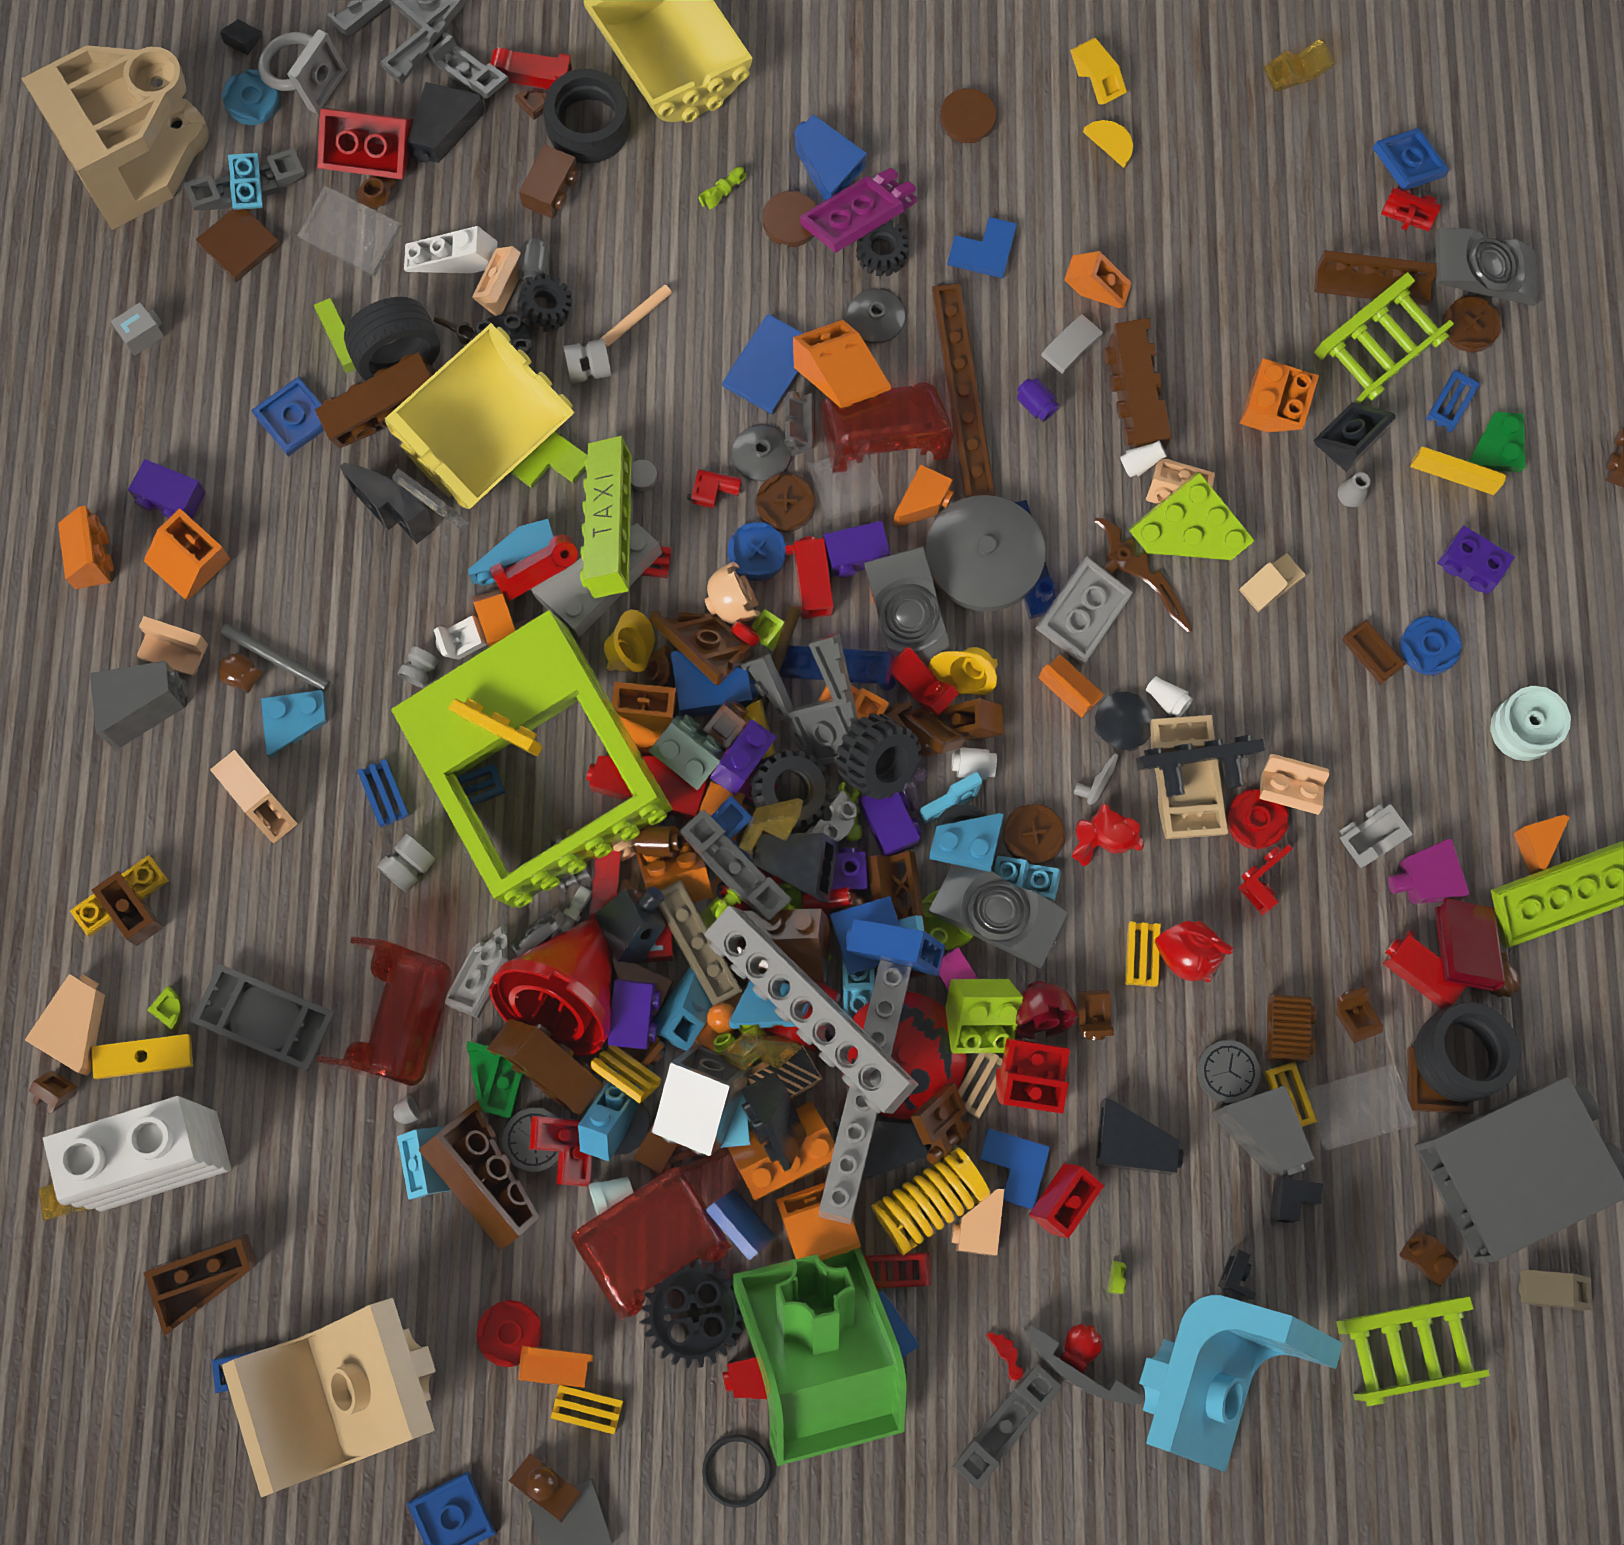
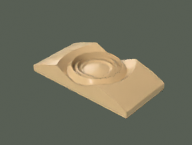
M1212 715L1162 718L1150 721L1151 749L1163 748V753L1174 752V746L1189 743L1193 744V749L1202 748L1205 741L1215 740ZM1218 759L1184 764V767H1181L1185 794L1173 797L1166 796L1163 770L1154 768L1158 786V809L1165 839L1228 834Z

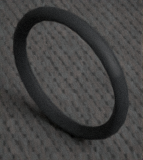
M738 1434L726 1436L713 1444L705 1456L702 1467L704 1485L713 1499L722 1505L734 1508L749 1506L757 1502L769 1487L772 1478L771 1459L766 1449L754 1438ZM731 1442L750 1444L761 1454L765 1464V1478L760 1489L753 1496L739 1501L730 1500L718 1494L713 1488L709 1477V1465L713 1455L720 1447Z

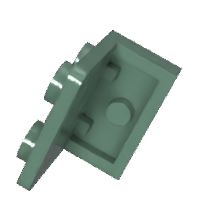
M678 714L649 752L698 790L722 760L725 749L713 737L707 736L698 729L700 724L694 718L687 714L684 717Z

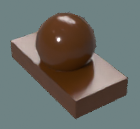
M924 707L901 714L900 719L918 737L917 742L921 746V750L918 753L925 758L934 757L937 754L962 748L964 738Z
M532 1454L527 1456L509 1479L511 1485L560 1523L563 1522L582 1496L580 1491Z

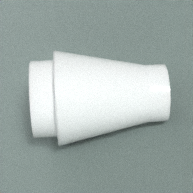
M1157 441L1126 450V454L1120 456L1127 474L1131 478L1135 475L1141 476L1167 455L1161 442Z
M1157 676L1151 680L1146 688V691L1155 698L1169 716L1181 717L1193 700L1188 696V691L1170 684Z

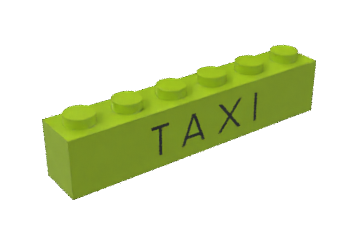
M622 436L588 443V455L584 457L587 478L583 480L586 500L582 503L585 523H582L584 546H581L583 569L580 570V580L583 587L589 589L594 599L629 591L632 455Z

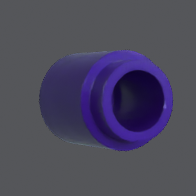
M1038 378L1034 380L1026 379L1017 389L1019 392L1017 400L1035 419L1039 418L1042 422L1048 420L1060 407L1056 402L1057 398Z

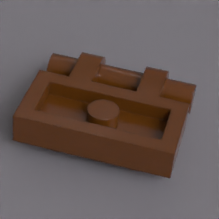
M955 1083L945 1084L911 1116L923 1145L932 1144L931 1151L926 1156L931 1164H936L939 1160H944L945 1157L950 1155L952 1148L955 1145H960L967 1138V1133L971 1130L970 1123L960 1118L967 1110Z

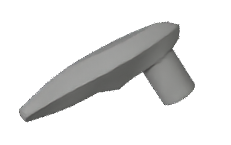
M1115 753L1108 760L1102 771L1095 777L1092 787L1077 782L1074 794L1088 798L1087 803L1089 805L1094 804L1102 794L1115 769L1118 755Z

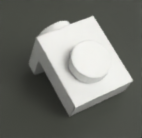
M470 616L450 628L439 626L434 629L436 647L444 657L459 660L488 645L479 618L476 616Z

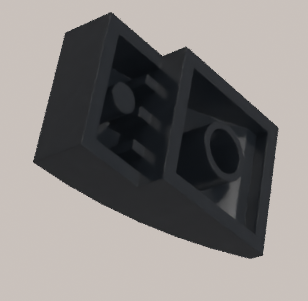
M343 463L339 466L350 490L388 531L398 523L408 536L418 544L435 530L427 508L404 487L388 477L361 466Z

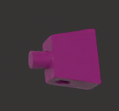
M1452 839L1442 841L1399 862L1401 873L1388 877V886L1392 894L1407 891L1412 904L1443 902L1445 898L1459 901L1470 895Z

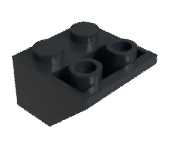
M773 1072L741 1090L746 1101L741 1106L750 1122L755 1121L752 1127L753 1133L760 1145L766 1142L763 1147L772 1163L778 1161L785 1172L791 1169L807 1134L787 1088L776 1072Z

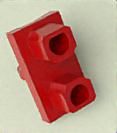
M1399 185L1396 189L1392 188L1382 208L1381 215L1402 222L1401 229L1405 231L1411 225L1429 232L1441 209V205L1436 204V198L1427 194L1421 196V198L1410 194L1409 189L1403 191Z

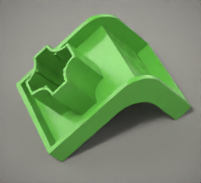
M860 1247L822 1261L819 1259L818 1254L733 1274L734 1293L760 1367L769 1407L770 1446L777 1466L905 1431L907 1383L903 1359Z

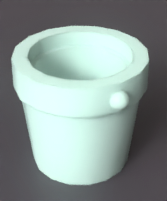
M628 1177L604 1182L597 1181L589 1184L592 1202L601 1225L637 1208L635 1195Z

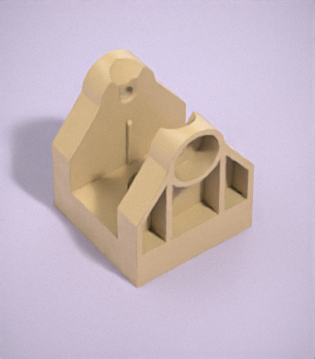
M86 45L21 78L111 230L174 198L194 157L204 149L208 142L209 130L204 117L187 99L183 98L186 93V84L178 59L164 48L146 47L134 50ZM156 79L163 80L162 85L159 87H153L152 82ZM174 121L183 122L182 126L178 129L171 127Z

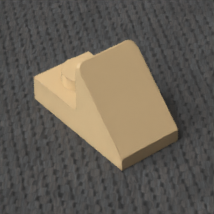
M1286 553L1274 563L1269 562L1239 591L1255 610L1260 612L1303 580L1306 575Z

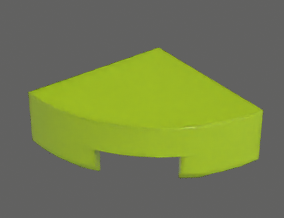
M168 985L147 1011L170 1029L175 1030L181 1019L182 1005L177 992Z
M1112 1260L1107 1292L1113 1294L1125 1293L1126 1279L1123 1277L1126 1265L1124 1262Z

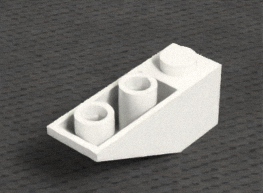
M475 226L407 243L405 245L404 270L406 272L476 273L484 271L497 248V241L480 227Z

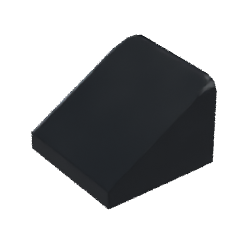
M239 19L220 31L224 44L246 55H249L263 34L262 31Z

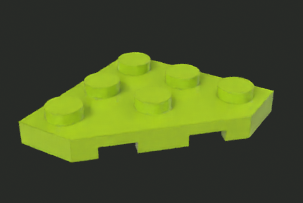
M1200 472L1194 474L1128 529L1144 550L1150 554L1232 560L1254 542V539Z

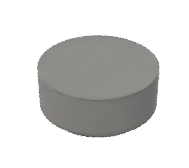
M647 460L633 462L631 487L637 491H647L653 488L657 482L655 466Z

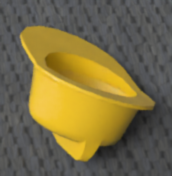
M630 609L625 611L619 618L614 632L604 643V653L608 660L607 669L609 671L627 672L631 670L639 673L644 671L654 648L655 635L647 617L638 610Z
M970 647L964 651L940 652L933 656L928 665V669L939 681L953 685L959 694L986 695L992 692L997 685V674L995 671L998 665L997 659H993L987 651L978 647Z

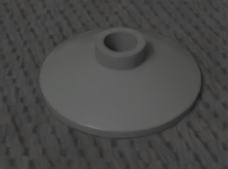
M870 289L859 293L851 301L847 312L848 324L859 332L863 341L869 343L890 341L899 334L905 320L904 308L899 299L892 293L881 289ZM879 309L882 312L880 314H874L871 310Z
M765 425L753 426L744 430L736 438L732 449L733 462L738 471L754 481H765L776 474H782L787 469L791 459V451L784 444L785 436L779 430ZM758 446H765L767 450L761 453L756 448Z

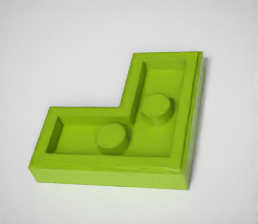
M554 431L510 473L530 488H533L551 467L574 483L586 469L584 457L587 454Z

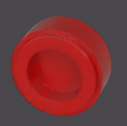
M737 620L731 627V631L752 647H755L761 640L760 634L743 621Z

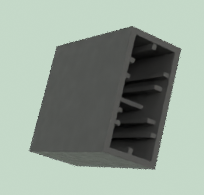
M1569 1076L1545 1083L1414 1145L1474 1263L1496 1262L1624 1200V1154L1613 1143L1604 1144L1593 1123L1594 1120L1599 1118V1109L1595 1099L1583 1085L1573 1086Z

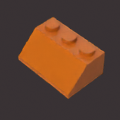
M812 1101L796 1109L807 1135L791 1169L784 1172L778 1161L772 1163L763 1147L766 1142L760 1145L753 1131H751V1145L727 1147L754 1202L831 1163L835 1142Z

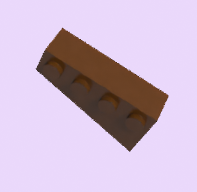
M1150 318L1115 323L1107 347L1103 350L1104 362L1106 366L1110 365L1112 373L1110 375V386L1112 391L1117 393L1118 397L1116 404L1119 419L1123 418L1125 425L1123 429L1124 442L1126 446L1130 445V449L1160 441L1163 448L1166 449L1172 438L1165 400L1158 399V396L1161 395L1162 383L1160 372L1153 371L1156 350L1155 344L1148 343L1147 331L1151 329Z

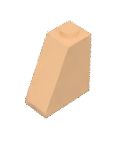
M235 750L210 769L243 811L273 844L297 825V822Z
M69 974L25 1039L28 1043L85 1076H88L92 1070L91 1046H96L105 994L96 990L99 983L82 974L80 979Z

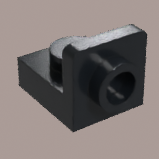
M1239 1249L1231 1250L1218 1287L1226 1290L1225 1296L1244 1302V1299L1254 1300L1257 1293L1240 1286V1282H1245L1250 1273L1251 1264L1248 1261L1251 1255Z

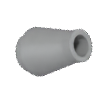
M1359 472L1342 482L1337 492L1340 502L1347 507L1362 505L1366 500L1368 486L1370 485L1369 476Z

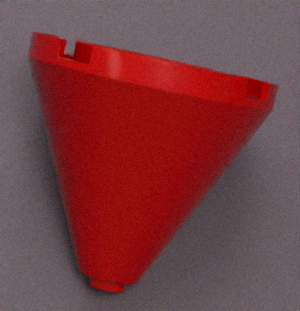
M596 918L587 919L504 963L494 974L493 982L489 987V994L494 1007L506 1022L509 1019H513L533 1026L536 1023L541 1024L552 1033L550 1039L556 1044L561 1042L575 1053L573 1056H588L601 1049L610 1033L612 950Z

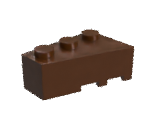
M509 1019L486 1050L493 1055H499L507 1059L512 1064L511 1068L518 1074L522 1072L535 1083V1087L564 1109L581 1115L603 1084L594 1076L596 1072L583 1061L578 1063L572 1058L575 1053L561 1042L556 1044L550 1039L552 1033L541 1024L536 1023L533 1026Z
M247 1234L151 1267L143 1272L164 1336L257 1265Z

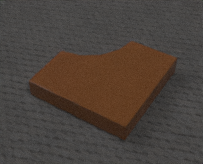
M1408 1047V1111L1474 1114L1473 1101L1457 1102L1448 1100L1446 1097L1437 1094L1436 1091H1433L1427 1085L1416 1065L1415 1048Z

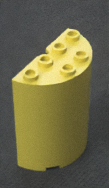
M583 0L585 9L656 116L663 121H685L689 123L708 110H717L722 106L724 99L742 81L747 79L750 74L749 68L752 63V57L714 0Z
M492 323L385 418L389 431L403 442L400 447L414 464L449 498L453 496L457 503L465 509L473 507L574 414L571 409L573 408L571 402L563 394L558 395L551 388L552 383L543 372L536 374L529 367L532 362L527 354L521 349L517 351L509 343L511 339L501 327L495 328Z

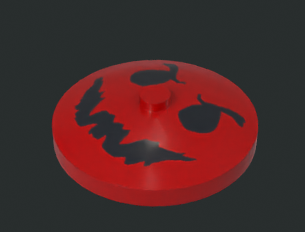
M906 992L891 1058L919 1085L893 1114L883 1113L882 1111L877 1114L892 1119H911V1116L945 1084L955 1083L958 1089L963 1079L966 1067V1053L953 1054L951 1051L946 1008L922 994ZM870 1001L863 1005L852 1017L862 1029L864 1028ZM856 1047L850 1048L847 1054L848 1061L851 1064L856 1061L858 1053Z

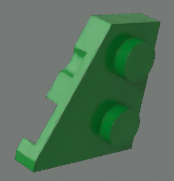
M1494 412L1468 462L1494 471L1522 472L1526 468L1524 413Z
M468 1041L466 1045L467 1052L469 1053L472 1068L471 1073L476 1089V1099L483 1110L481 1112L511 1119L524 1074L522 1072L519 1074L511 1068L512 1064L504 1057L493 1055L486 1050L488 1046Z

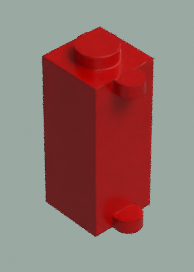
M815 536L803 537L799 541H794V545L785 547L786 554H794L801 607H797L801 609L799 617L802 616V619L832 616L833 601L824 538L817 539Z
M1411 930L1402 939L1398 940L1395 938L1386 948L1385 953L1388 956L1382 964L1441 1009L1452 1006L1466 986L1444 982L1441 958L1414 939L1415 933Z

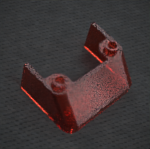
M351 937L350 943L374 951L371 960L372 975L377 980L383 981L386 984L369 1043L353 1042L346 1049L343 1059L317 1055L316 1062L398 1084L417 1085L424 1078L451 981L450 968L445 962L386 940Z

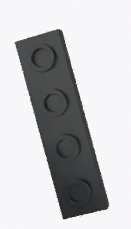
M1252 735L1234 737V743L1223 744L1222 739L1205 741L1202 748L1193 749V744L1189 743L1174 746V752L1163 753V748L1144 750L1145 756L1136 758L1138 771L1154 768L1163 770L1166 796L1173 797L1185 794L1181 767L1189 763L1219 759V762L1223 763L1226 789L1245 786L1241 758H1244V755L1263 752L1265 748L1263 739L1253 740Z

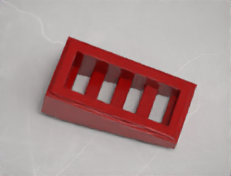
M929 1252L906 1253L905 1255H864L876 1288L931 1286ZM906 1260L907 1280H901L900 1261ZM914 1260H919L920 1279H914ZM887 1261H892L893 1281H888ZM874 1262H879L880 1281H875Z

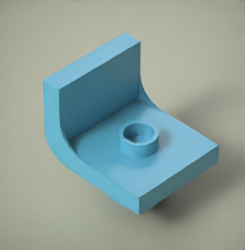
M1210 1295L1197 1300L1185 1312L1180 1323L1176 1341L1171 1342L1163 1339L1158 1353L1152 1358H1146L1139 1384L1145 1390L1143 1411L1154 1415L1146 1444L1226 1472L1250 1383L1257 1368L1274 1356L1290 1355L1336 1369L1343 1343L1291 1315L1221 1295Z

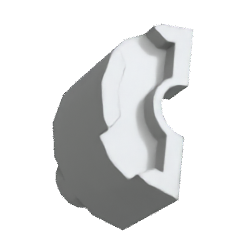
M843 790L828 799L830 802L827 808L822 809L823 814L819 817L820 820L815 826L811 825L804 833H825L836 842L842 840L850 833L854 824V817L857 814V808Z
M1379 804L1365 814L1368 820L1360 825H1357L1354 821L1339 831L1342 835L1340 840L1361 869L1413 835L1391 804L1385 808Z

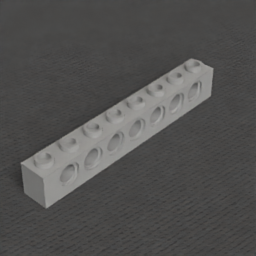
M728 906L704 933L711 941L709 947L720 957L726 956L733 963L730 966L731 969L741 978L745 979L747 977L754 984L753 991L763 1000L767 1001L769 999L776 1006L774 1011L781 1019L787 1023L792 1021L799 1028L796 1032L798 1036L809 1045L814 1043L821 1050L820 1058L832 1068L836 1065L844 1073L842 1076L843 1081L854 1090L859 1088L867 1096L865 1102L875 1112L880 1113L882 1111L883 1113L893 1114L919 1085L741 909ZM744 937L746 947L743 952L739 953L737 944ZM763 959H766L768 969L761 975L759 964ZM788 980L790 991L783 997L780 988L783 982ZM810 1002L813 1012L809 1018L805 1019L802 1013L803 1007ZM832 1024L835 1028V1036L828 1042L825 1038V1030ZM856 1047L858 1059L855 1063L851 1064L848 1061L847 1054L850 1048ZM875 1069H878L881 1073V1082L878 1086L874 1087L870 1082V1075Z
M880 960L863 1030L891 1057L908 988L911 967ZM875 1069L870 1075V1082L874 1087L878 1086L881 1082V1073L878 1069ZM849 1086L819 1208V1217L851 1225L877 1117V1112L865 1102L867 1096L859 1088L854 1090Z

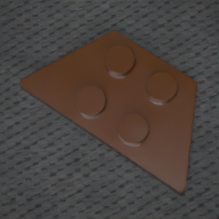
M652 611L650 614L649 622L715 685H720L749 657L751 646L731 631V627L716 614L678 612L677 618H664L661 616L660 611Z

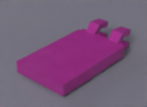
M889 168L877 174L874 179L869 176L864 177L800 216L801 226L836 253L904 212V209L907 210L917 203V197L912 194L916 191V186L909 181L899 185V183L893 180L898 178V172Z

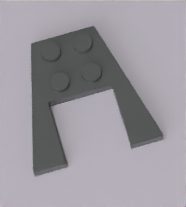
M355 0L347 4L348 9L336 15L334 12H331L327 16L330 23L349 38L391 4L420 29L380 61L383 69L402 85L468 0H364L362 2Z
M835 633L815 639L809 643L832 696L831 699L794 708L770 653L748 659L740 664L744 671L748 669L757 681L754 686L761 696L766 694L776 709L773 713L777 719L785 721L793 734L790 737L798 749L804 751L807 756L813 755L816 757L817 760L815 762L818 764L827 765L835 763L836 758L839 756L837 749L839 745H842L843 735L848 734L850 731L849 727L853 723L858 724L840 634Z

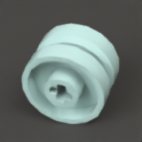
M1529 686L1521 688L1496 708L1491 718L1490 732L1494 743L1502 753L1515 760L1530 761L1542 757L1565 740L1570 730L1571 716L1567 704L1557 693L1546 687Z

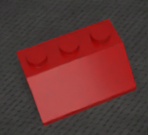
M321 108L317 168L404 179L410 158L407 139L414 119L337 108Z

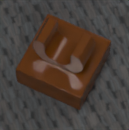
M51 1070L35 1079L30 1086L29 1092L35 1095L33 1104L38 1105L43 1101L49 1104L47 1113L51 1114L58 1110L64 1102L71 1099L78 1087Z

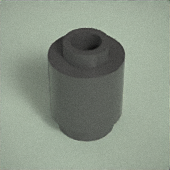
M528 239L520 249L521 254L519 256L517 272L518 277L525 283L528 278L532 277L535 279V276L541 274V278L544 279L547 274L549 251L546 243L538 239Z

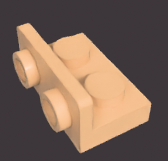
M1162 458L1155 464L1146 500L1159 504L1197 472H1200L1209 485L1213 487L1215 473Z
M1270 754L1261 775L1259 799L1319 815L1323 807L1324 785L1329 776V769Z

